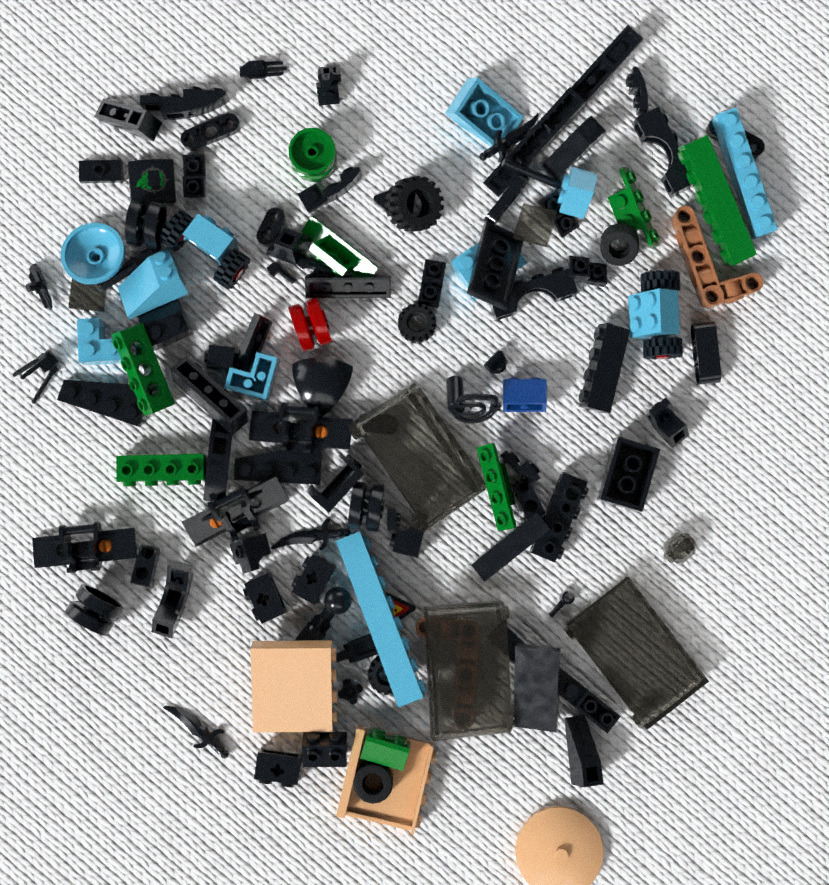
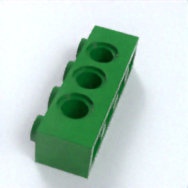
M143 323L111 334L113 346L119 352L121 366L127 372L130 388L135 392L138 399L137 405L143 414H152L174 405L175 402ZM131 345L135 347L136 354L131 352ZM139 366H142L144 369L143 375L139 371ZM148 386L152 389V395L147 391Z

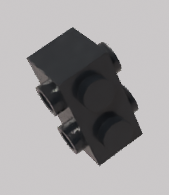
M303 732V767H347V732Z

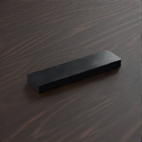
M391 275L305 276L306 298H391Z
M536 512L471 566L485 582L552 528L542 515Z

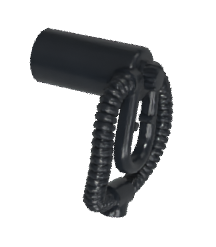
M451 376L447 378L448 410L452 412V415L458 421L468 424L482 423L493 417L497 411H500L501 404L498 402L496 395H479L474 393L464 395L462 377ZM466 400L491 401L489 411L483 415L486 412L485 404L481 402H466ZM465 407H470V409L473 407L482 408L480 411L475 412L470 410L464 411Z

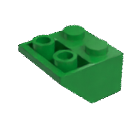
M380 728L368 729L360 759L403 771L410 751V741H407L406 736L395 734L394 736L387 735L386 731Z

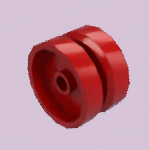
M317 297L306 301L308 315H305L299 303L288 307L303 352L314 349L315 343L312 336L316 334L320 345L332 343L328 330L330 327Z

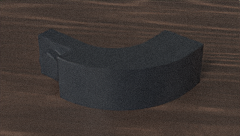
M170 560L167 566L164 593L152 619V633L173 638L189 595L193 578L192 566Z

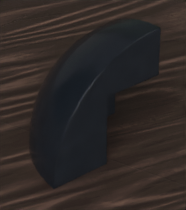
M307 358L292 364L293 379L299 395L308 407L315 408V406H321V416L327 414L343 396L353 371V366L332 358L328 362H317L316 358Z

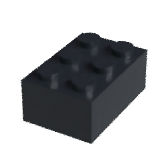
M622 437L614 438L597 500L635 512H643L660 449Z

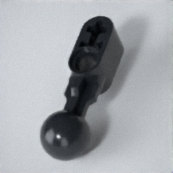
M333 587L328 590L324 597L325 608L305 625L294 641L322 640L331 627L330 621L333 617L347 612L351 607L352 597L349 591L343 587Z

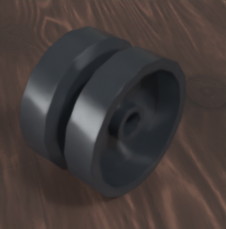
M136 198L131 200L125 221V239L129 246L140 247L144 243L148 249H161L163 243L160 242L159 238L167 222L166 204L153 201L148 206L146 200Z
M357 481L353 486L348 528L360 529L364 516L366 517L367 531H379L380 519L383 518L385 499H383L385 485L373 484L368 497L366 496V483Z
M81 584L76 592V597L79 601H71L65 613L84 628L100 635H108L113 627L111 619H116L120 616L124 609L123 606L106 593L92 586Z

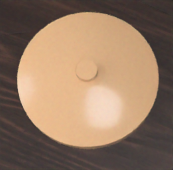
M550 806L532 814L519 830L515 844L518 868L529 885H591L599 874L603 863V843L597 828L582 812L567 806Z

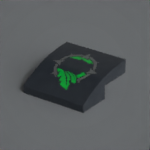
M173 159L128 161L130 202L134 198L146 200L148 205L153 201L162 203L176 202Z

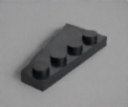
M64 380L57 398L58 401L138 427L141 426L144 417L143 412L137 405L138 399L129 384ZM148 386L147 391L151 395L152 389Z
M315 447L312 454L299 451L287 452L277 450L235 458L233 480L263 482L276 475L280 483L320 485L322 447Z

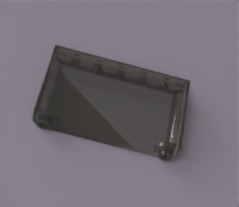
M415 383L349 425L352 437L355 440L359 439L360 441L365 440L408 502L414 511L411 522L415 529L420 530L421 533L426 532L487 489L486 483L422 389Z
M628 576L622 578L564 623L566 625L564 629L571 640L575 638L634 714L631 718L638 727L643 726L648 730L709 682Z
M503 601L424 607L430 736L433 741L511 733L512 728L515 727V718L511 710L507 634L509 608L505 606Z

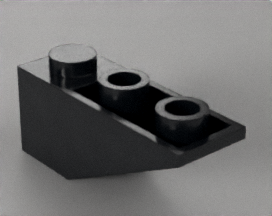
M585 715L564 718L571 785L580 787L602 785L601 760Z

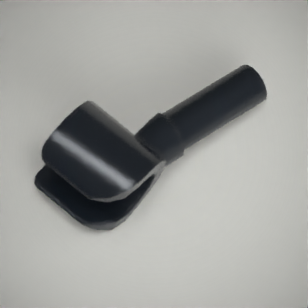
M271 263L267 267L268 272L273 277L279 273L292 284L296 281V279L282 270L278 263Z
M568 591L561 593L560 601L548 615L553 618L564 605L573 603L575 597H572L567 602L564 596Z

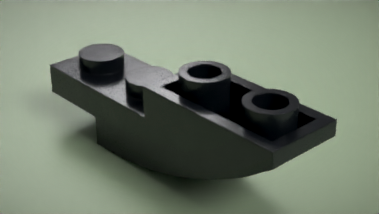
M190 87L189 89H183V97L177 94L160 96L156 93L140 95V105L147 111H160L164 120L197 117L212 112L229 102L227 92L221 88L202 90L200 87Z
M213 418L203 501L215 502L226 496L232 435Z
M560 668L559 695L608 734L621 716Z

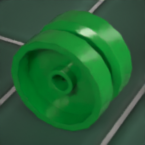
M305 128L294 135L290 141L288 151L295 173L301 179L309 182H320L328 178L334 172L337 164L335 144L331 136L318 128Z

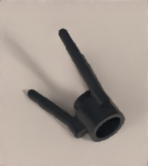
M48 350L12 374L15 377L26 371L20 376V379L23 380L39 367L45 373L48 370L50 371L32 399V404L36 403L52 376L59 370L56 365L60 362Z

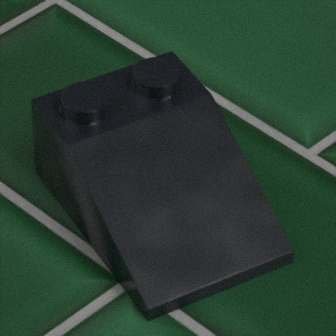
M178 298L137 316L139 323L144 325L154 351L194 334Z

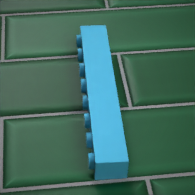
M359 531L337 540V546L398 708L425 698L424 692H427L426 685L423 679L419 680L416 671H419L418 664L415 658L411 659L408 650H411L410 643L407 637L403 638L400 631L403 629V625L399 616L395 617L392 610L395 608L392 597H387L385 592L387 583L384 576H379L377 568L380 566L376 556H372L369 550L372 544L368 535L364 536Z

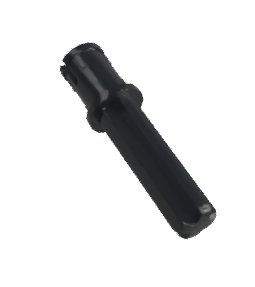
M147 248L135 257L130 256L131 259L123 263L119 271L112 278L97 284L98 287L105 291L129 276L149 256L153 255L151 249Z

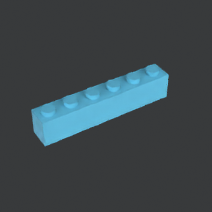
M737 107L716 114L712 119V124L717 134V139L751 239L754 240L772 234L778 229Z

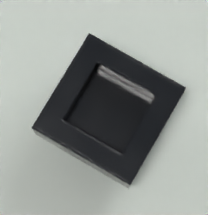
M340 65L319 67L323 76H328L329 68H332L334 71L333 81L341 82Z
M316 184L298 193V197L308 214L327 204Z

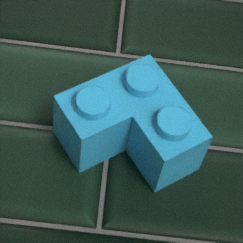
M571 167L569 175H564L562 182L563 190L560 191L557 202L561 204L560 213L584 219L595 190L598 177L596 173Z
M99 318L77 319L78 362L83 365L121 364V357L114 348L112 339H106L105 322Z
M256 352L251 373L229 368L224 389L269 402L280 360L277 357Z

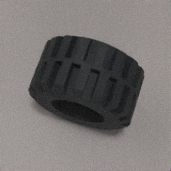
M421 176L408 177L395 182V185L389 189L391 193L386 194L388 202L385 203V208L388 207L389 210L386 212L387 217H392L390 222L397 224L396 228L404 229L406 232L427 230L430 226H434L437 223L435 219H440L442 216L439 212L444 209V205H441V201H444L443 196H439L440 188L434 187L436 185L434 181H429V178ZM411 192L417 194L421 200V211L417 217L412 215L407 207V199Z

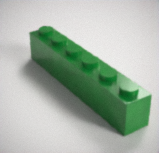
M709 136L698 137L678 147L679 160L687 169V179L694 186L696 191L695 198L702 205L704 220L707 224H710L712 229L711 236L720 248L719 255L723 263H726V265H736L757 255Z

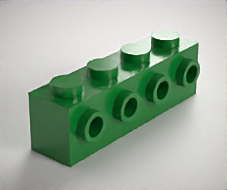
M207 455L116 456V482L123 483L124 487L136 486V482H145V486H158V482H166V485L174 486L180 485V481H188V485H201V481H205Z

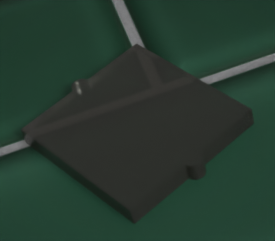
M523 203L513 239L528 242L529 245L533 243L548 247L557 211L542 208L541 205L537 207Z
M72 279L68 308L84 310L86 313L89 311L104 312L107 289L102 291L97 284H83Z

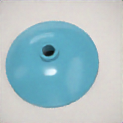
M88 223L74 229L67 236L61 248V263L64 270L72 279L83 284H99L109 280L119 271L125 258V246L122 238L116 230L102 223ZM100 257V260L95 262V259Z

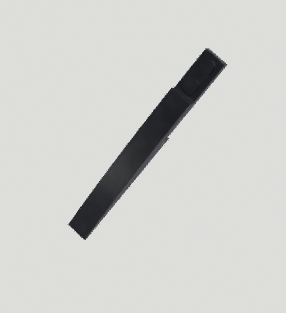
M627 25L574 85L566 90L518 143L506 159L529 167L609 81L614 72L643 42V38ZM501 162L483 184L499 198L520 173L503 167Z

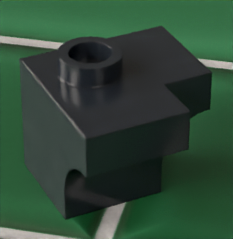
M284 227L268 248V255L297 265L312 243L311 237Z
M266 533L230 544L235 565L240 564L243 574L258 570L261 558L272 554Z

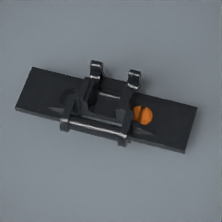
M275 475L249 489L242 485L239 487V490L215 502H208V509L182 521V524L196 547L228 531L234 542L239 539V531L249 526H252L254 531L260 529L261 526L257 517L289 502V499ZM255 497L261 499V503L258 506L251 505V500ZM241 498H244L243 501L234 504L231 507H228L222 511L218 510L228 504H231Z

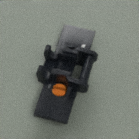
M281 403L279 413L252 410L249 440L281 443L283 445L280 446V450L287 452L299 451L312 454L315 447L350 450L353 419L322 417L321 406H315L314 408ZM289 414L313 416V422L306 424L288 421ZM279 422H282L281 434H277L274 429L275 425Z
M99 521L88 525L68 527L60 525L59 535L32 538L35 568L69 565V568L66 569L67 573H76L78 570L87 569L98 571L102 568L103 561L133 559L137 557L135 528L102 531ZM93 533L94 539L91 541L71 542V535ZM60 545H63L65 549V556H62L59 553Z

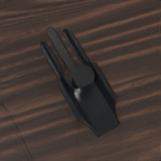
M248 61L245 65L239 67L240 77L264 79L271 76H281L284 72H268L287 70V66L267 68L270 65H282L283 62Z
M32 264L29 268L31 283L26 284L27 292L35 291L36 294H39L46 309L49 307L52 310V299L47 290L43 275L38 269L37 264Z

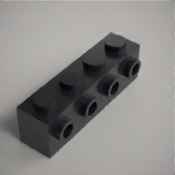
M610 323L599 324L595 329L594 345L589 352L590 362L584 373L583 379L585 382L583 389L578 397L580 408L598 413H611L630 329Z
M185 356L170 369L173 382L232 436L248 423L246 407L242 403H238L226 389L218 385L212 376L207 375L200 365L193 362L188 356Z
M565 472L560 474L543 516L552 529L534 542L529 551L551 562L561 559L565 549L562 547L565 539L568 540L572 533L571 522L573 519H577L581 510L578 506L573 507L571 503L560 501L559 496L563 493L564 483L571 482L572 485L584 488V494L581 495L580 500L585 499L589 490L586 487L587 481Z

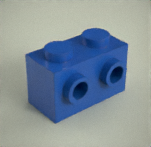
M515 377L503 379V412H546V379L537 377L530 379Z

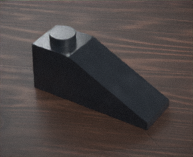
M104 98L94 116L96 119L153 142L162 125V122L147 110Z
M591 115L553 152L542 166L554 179L560 178L602 139L606 130Z

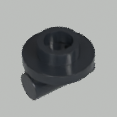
M497 350L484 364V367L491 374H499L506 369L508 360L502 351Z

